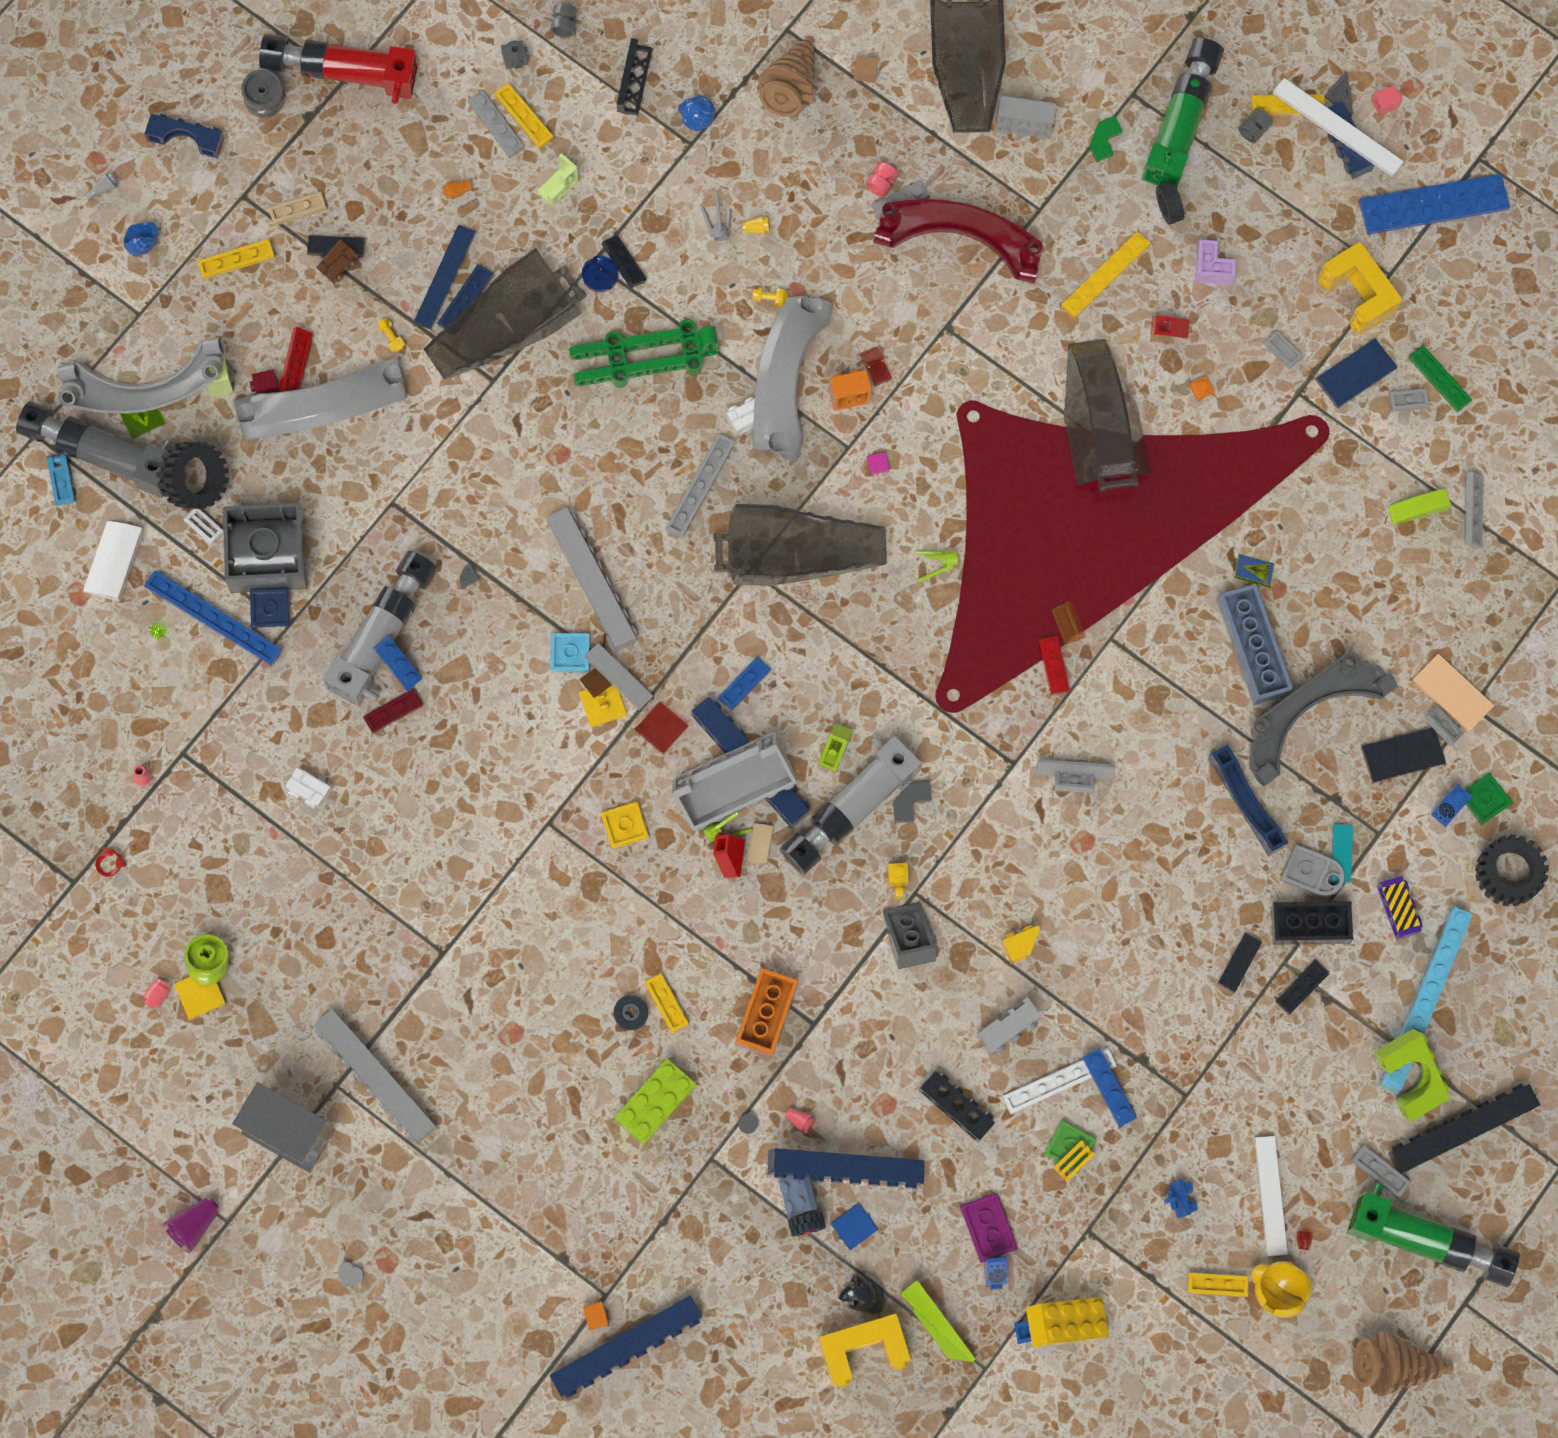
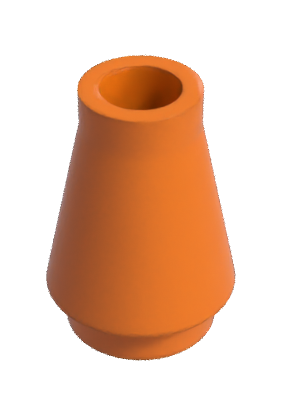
M469 180L450 181L443 185L446 199L451 198L453 200L471 190Z

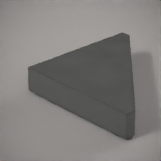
M1345 71L1324 98L1334 105L1343 102L1350 117H1352L1354 112L1352 109L1351 91L1348 82V72Z

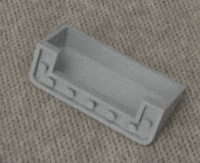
M772 732L677 776L672 782V794L692 831L706 828L714 821H722L731 813L741 812L744 807L754 806L766 797H774L783 789L789 790L793 788L797 783V778L777 734Z

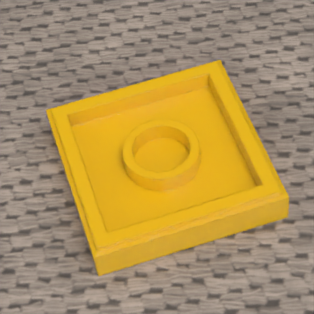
M638 801L601 812L612 850L649 839Z
M190 977L174 983L189 1020L226 1005L217 983L203 985L196 983Z

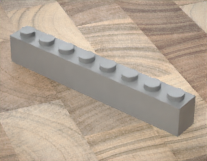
M566 507L548 516L547 523L614 651L617 652L636 643L635 636H637V632L633 625L630 626L627 619L629 617L625 609L621 610L618 605L620 600L616 592L612 593L609 588L612 586L607 576H603L601 572L603 568L599 560L595 561L593 554H595L590 544H586L584 540L586 536L583 529H578L575 523L577 518L574 512H569Z
M333 1009L314 1024L317 1028L314 1032L321 1040L325 1038L330 1043L327 1047L334 1055L339 1053L342 1057L341 1063L347 1069L351 1067L354 1070L355 1074L353 1076L360 1084L364 1082L368 1086L366 1091L373 1099L377 1097L381 1101L379 1106L385 1113L390 1111L394 1116L392 1121L399 1128L401 1126L407 1131L405 1135L412 1143L414 1141L418 1144L421 1143L437 1129Z

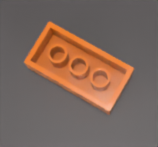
M763 968L760 969L735 1041L736 1046L771 1058L773 1057L798 980Z

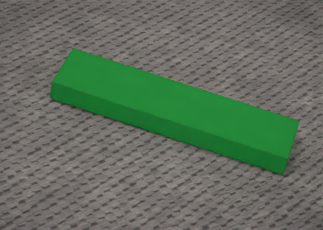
M1424 345L1408 357L1457 413L1471 403L1472 399Z

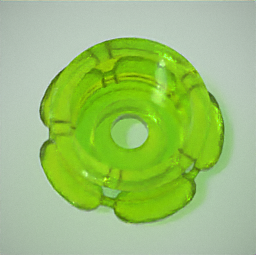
M153 622L152 626L148 627L151 630L149 634L157 639L165 637L164 634L167 630Z

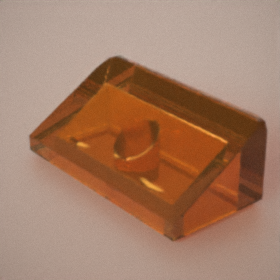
M1067 602L1052 609L1065 644L1086 638L1073 603Z

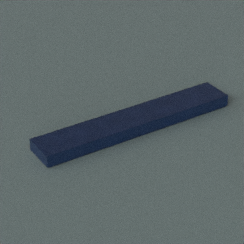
M461 225L457 226L414 319L415 324L432 330L476 234L475 231Z

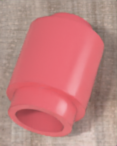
M157 978L155 982L151 983L144 994V1004L152 1009L155 1006L159 1008L168 995L170 986Z

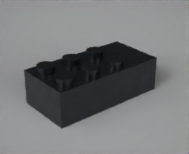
M1351 901L1273 902L1271 906L1273 945L1351 944L1353 941Z

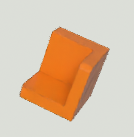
M602 1301L583 1307L589 1330L609 1326Z

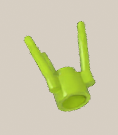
M956 550L915 551L916 554L927 555L926 559H940L941 564L945 565V567L917 579V582L929 579L947 570H953V565H958Z
M739 812L734 813L719 824L714 821L703 829L710 843L715 841L716 835L723 833L720 828L737 817ZM753 829L740 830L730 833V835L739 836L751 832Z

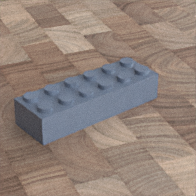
M1253 584L1220 594L1217 603L1253 706L1289 696L1293 691V687L1257 585Z

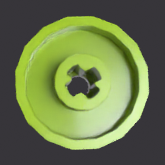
M206 934L193 938L187 944L184 956L186 970L192 980L199 984L210 985L221 981L226 976L229 969L227 946L223 940L217 936Z

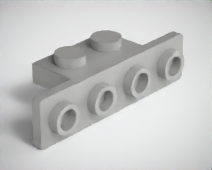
M1038 759L1036 774L1055 776L1056 791L1094 793V779L1112 780L1115 768L1114 765Z

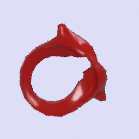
M103 847L104 852L95 862L96 870L105 877L114 876L121 867H126L123 857L114 849ZM115 854L117 856L115 869L110 873L103 872L100 869L101 861Z

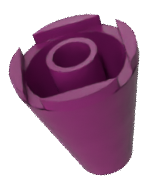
M205 1198L166 1220L162 1225L163 1227H168L166 1232L180 1248L184 1245L188 1248L185 1252L190 1253L218 1215L217 1209L219 1206L213 1199L208 1200Z

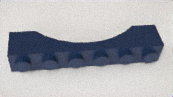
M1227 744L1211 753L1208 760L1268 857L1285 848L1289 842L1279 826L1270 818L1255 797L1229 745Z

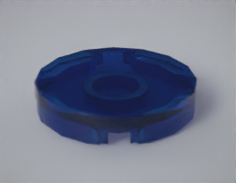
M595 256L585 262L582 268V280L588 289L594 292H606L616 285L619 272L610 258Z

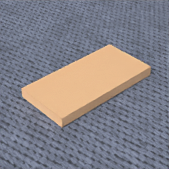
M1439 654L1412 680L1417 687L1467 733L1494 707L1483 694Z

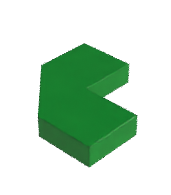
M1115 116L1098 122L1089 148L1096 162L1112 157L1114 154L1107 140L1123 132Z

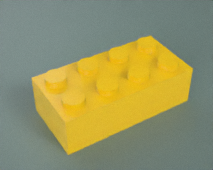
M1103 1297L1041 1303L1026 1307L1033 1348L1094 1341L1110 1337Z

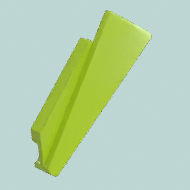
M918 1280L900 1293L914 1308L912 1312L948 1359L968 1362L976 1360Z

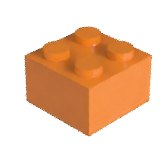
M856 369L849 374L843 375L839 373L830 378L828 391L834 411L870 403L872 389L867 370L861 371V369Z

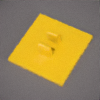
M613 685L595 698L592 697L587 689L579 692L591 728L627 716L620 693Z

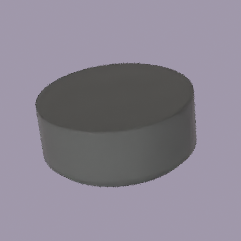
M744 1114L738 1121V1127L741 1132L751 1134L756 1131L758 1120L752 1114Z

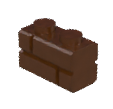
M339 240L316 268L334 284L336 281L339 283L346 276L344 272L348 267L353 268L358 262L356 259L358 254L342 240Z

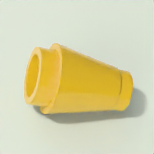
M760 216L742 223L744 233L766 234V232H770L768 217Z

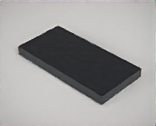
M1433 728L1361 747L1372 784L1446 764L1437 733Z

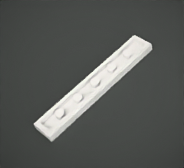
M1109 1048L1103 1050L1102 1053L1110 1068L1117 1067ZM1081 1060L1002 1096L1011 1115L1092 1077L1084 1061Z
M1275 1136L1255 1137L1267 1257L1285 1256L1288 1253Z

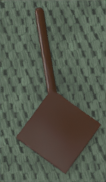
M605 633L602 636L601 646L603 648L605 647L606 641ZM596 668L580 679L593 698L612 686Z

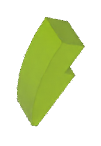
M1445 488L1388 506L1392 524L1395 525L1429 517L1430 514L1448 511L1451 503Z

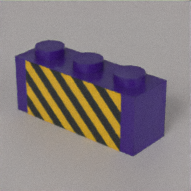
M1400 876L1380 882L1377 885V889L1396 941L1419 934L1422 931V921L1415 913L1416 905L1414 900L1410 899L1407 881L1403 880V877Z

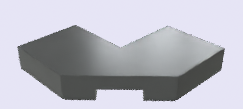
M930 781L910 783L893 803L895 823L914 822L913 803L931 802Z

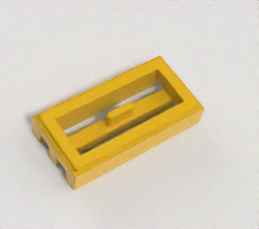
M1081 1140L1053 1169L1068 1182L1095 1153ZM1081 1147L1083 1150L1061 1171L1059 1167ZM1085 1153H1087L1089 1156H1087L1068 1176H1066L1065 1173Z

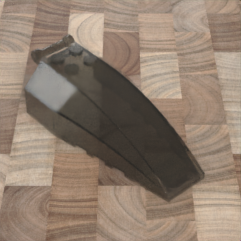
M535 248L506 268L489 284V287L482 294L475 298L476 300L468 308H465L454 321H451L447 328L441 331L423 350L444 380L500 359L552 335L582 314L575 303L586 298L587 294L584 290L580 289L566 265L553 272ZM563 276L575 295L570 297L558 278Z
M735 504L730 513L728 533L713 534L716 558L714 572H729L733 585L773 586L845 574L887 564L885 527L863 522L857 523L848 519H836L832 516L815 515L812 512L795 511V509L776 505ZM722 541H728V564H723Z

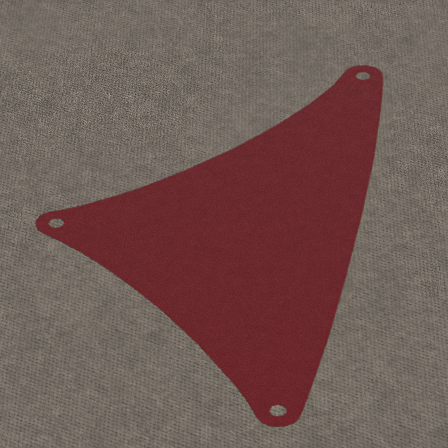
M969 400L963 403L958 408L956 417L962 441L966 479L965 556L959 604L950 649L935 694L939 707L950 713H958L1039 663L1042 660L1038 643L1039 639L1058 636L1059 645L1062 647L1168 572L1234 522L1308 460L1328 440L1330 431L1327 423L1316 415H1307L1284 424L1240 432L1205 435H1141L1063 427L1015 416L991 408L978 401ZM970 411H976L979 413V420L970 422L967 419V414ZM1312 425L1318 429V434L1315 437H1309L1306 434L1308 426ZM955 689L959 692L960 696L957 701H950L947 698L949 690Z

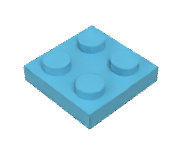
M551 633L550 671L589 672V662L584 658L589 652V633Z

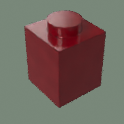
M274 369L251 374L253 381L249 382L252 392L256 394L278 392Z

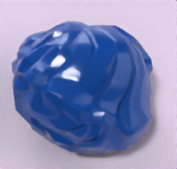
M697 95L693 98L685 99L678 106V111L682 115V123L687 128L696 132L712 124L715 108L706 96Z
M148 221L129 226L124 237V247L127 252L138 257L151 251L156 242H158V227Z

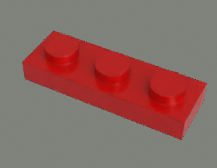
M1058 636L1039 639L1038 643L1050 696L1069 692L1070 688Z

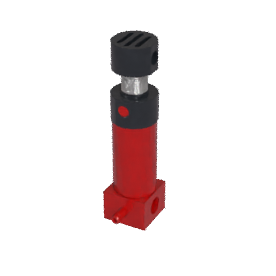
M264 34L259 54V66L261 69L283 72L286 64L300 66L301 75L305 77L385 88L386 95L392 96L391 102L393 104L399 102V97L412 99L418 69L416 51L413 49L390 46L389 53L309 39L305 41L302 48L299 46H289L288 38L284 36Z

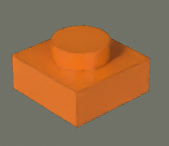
M1206 376L1189 384V388L1197 401L1215 392Z

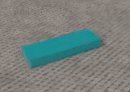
M1334 824L1332 859L1342 867L1344 883H1351L1353 826ZM1332 876L1331 882H1339V879Z

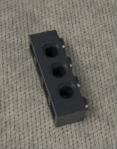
M935 1070L920 1087L919 1092L979 1143L995 1124L993 1121L994 1117L987 1111L982 1112L978 1108L979 1104L974 1099L966 1098L963 1095L964 1091L959 1086H953L948 1082L949 1078L944 1073H938ZM946 1088L949 1093L948 1096H940L938 1089ZM961 1101L963 1109L956 1110L953 1107V1102ZM968 1115H977L978 1122L971 1123L968 1120Z

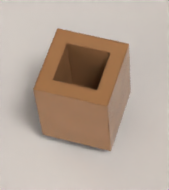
M857 56L856 62H852L851 73H854L853 80L875 83L878 59Z

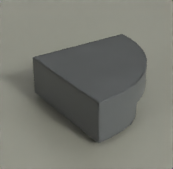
M471 563L463 568L460 575L462 589L479 581Z

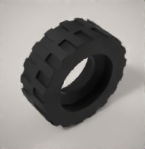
M1168 182L1157 186L1155 190L1156 198L1165 222L1171 225L1184 220L1182 200L1174 183Z

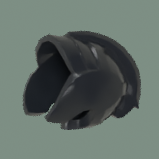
M857 1273L853 1274L850 1286L846 1287L838 1297L843 1302H854L853 1305L849 1304L848 1308L860 1312L868 1311L870 1314H880L885 1305V1296L879 1284L872 1278L865 1275L861 1276Z

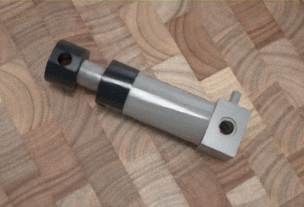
M408 550L395 570L400 576L394 588L384 586L341 659L336 656L322 680L327 690L358 707L365 697L373 701L378 700L379 695L370 690L373 685L371 678L382 659L373 647L386 636H389L394 642L416 608V604L411 600L417 588L426 589L438 570L433 562L414 551Z
M895 736L885 745L877 737H874L871 742L879 749L875 754L874 761L811 817V821L814 824L812 830L804 837L799 833H795L779 848L787 862L800 874L805 875L821 860L818 851L828 842L838 846L897 788L901 790L919 773L922 763ZM797 852H802L804 855H803V856H799V855H797L796 853H797Z

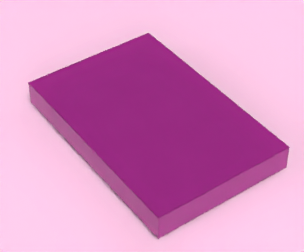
M997 1193L960 1206L980 1263L985 1262L986 1259L996 1258L1018 1250Z

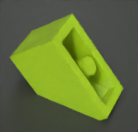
M835 724L818 765L836 772L853 731Z

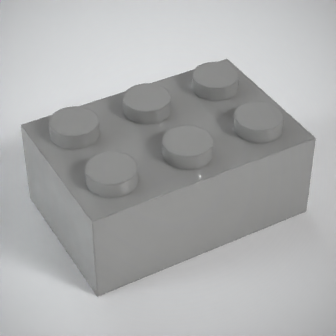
M1001 96L995 131L1001 134H1017L1020 137L1033 136L1037 139H1049L1053 125L1055 103Z

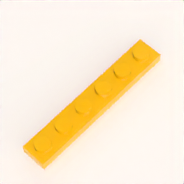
M1137 231L1062 303L1061 308L1075 319L1151 243Z

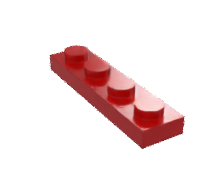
M299 327L293 328L278 392L300 389L313 333Z

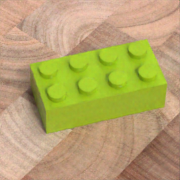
M666 1059L614 1117L615 1122L645 1146L696 1089L697 1084L670 1060Z

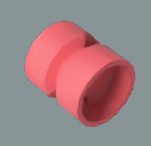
M879 162L873 170L874 174L870 175L865 186L873 194L885 197L891 188L890 185L894 184L899 174L891 165Z

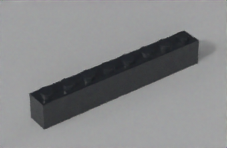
M1519 1084L1512 1088V1093L1506 1095L1503 1092L1495 1096L1496 1101L1489 1103L1487 1100L1477 1105L1479 1109L1473 1112L1471 1109L1460 1114L1462 1117L1457 1120L1452 1117L1444 1121L1445 1126L1441 1128L1434 1126L1426 1130L1427 1134L1422 1137L1419 1134L1409 1139L1410 1143L1403 1145L1401 1142L1391 1147L1393 1151L1388 1155L1396 1171L1403 1174L1537 1108L1541 1104L1530 1084L1526 1086Z

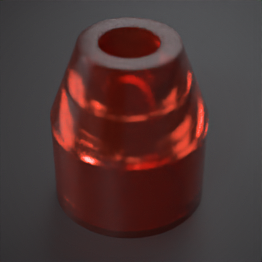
M1297 1231L1296 1242L1299 1249L1309 1250L1312 1244L1313 1232Z

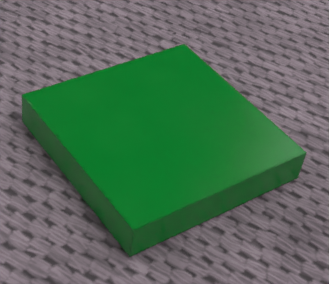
M1488 773L1465 789L1472 796L1466 806L1481 826L1513 804L1491 773Z

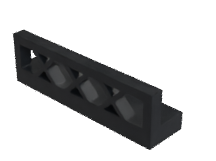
M631 38L616 104L617 112L636 116L639 115L653 51L652 47L638 45V39ZM637 51L648 52L647 57L640 61L637 57ZM640 66L644 72L639 77H636L633 70ZM637 83L640 90L633 94L629 88ZM633 99L637 104L636 109L625 108L626 103Z

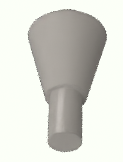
M104 173L94 185V188L84 194V196L89 201L97 194L116 188L115 184L117 181L111 173L109 175Z

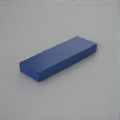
M756 657L722 692L718 699L733 711L765 678L771 669Z

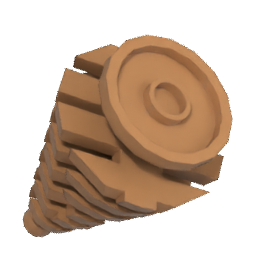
M806 36L803 41L798 42L788 53L785 52L782 57L778 58L759 75L758 82L760 83L758 86L761 103L773 114L783 117L796 115L800 109L808 107L809 102L813 100L814 39L811 36Z
M1383 1331L1378 1332V1334L1376 1333L1372 1339H1361L1354 1350L1353 1372L1357 1383L1362 1387H1370L1374 1394L1378 1393V1396H1384L1401 1389L1419 1385L1421 1382L1425 1383L1431 1379H1437L1442 1374L1450 1375L1454 1370L1452 1363H1443L1441 1358L1424 1352L1418 1347L1411 1346L1410 1343L1401 1341L1399 1338Z

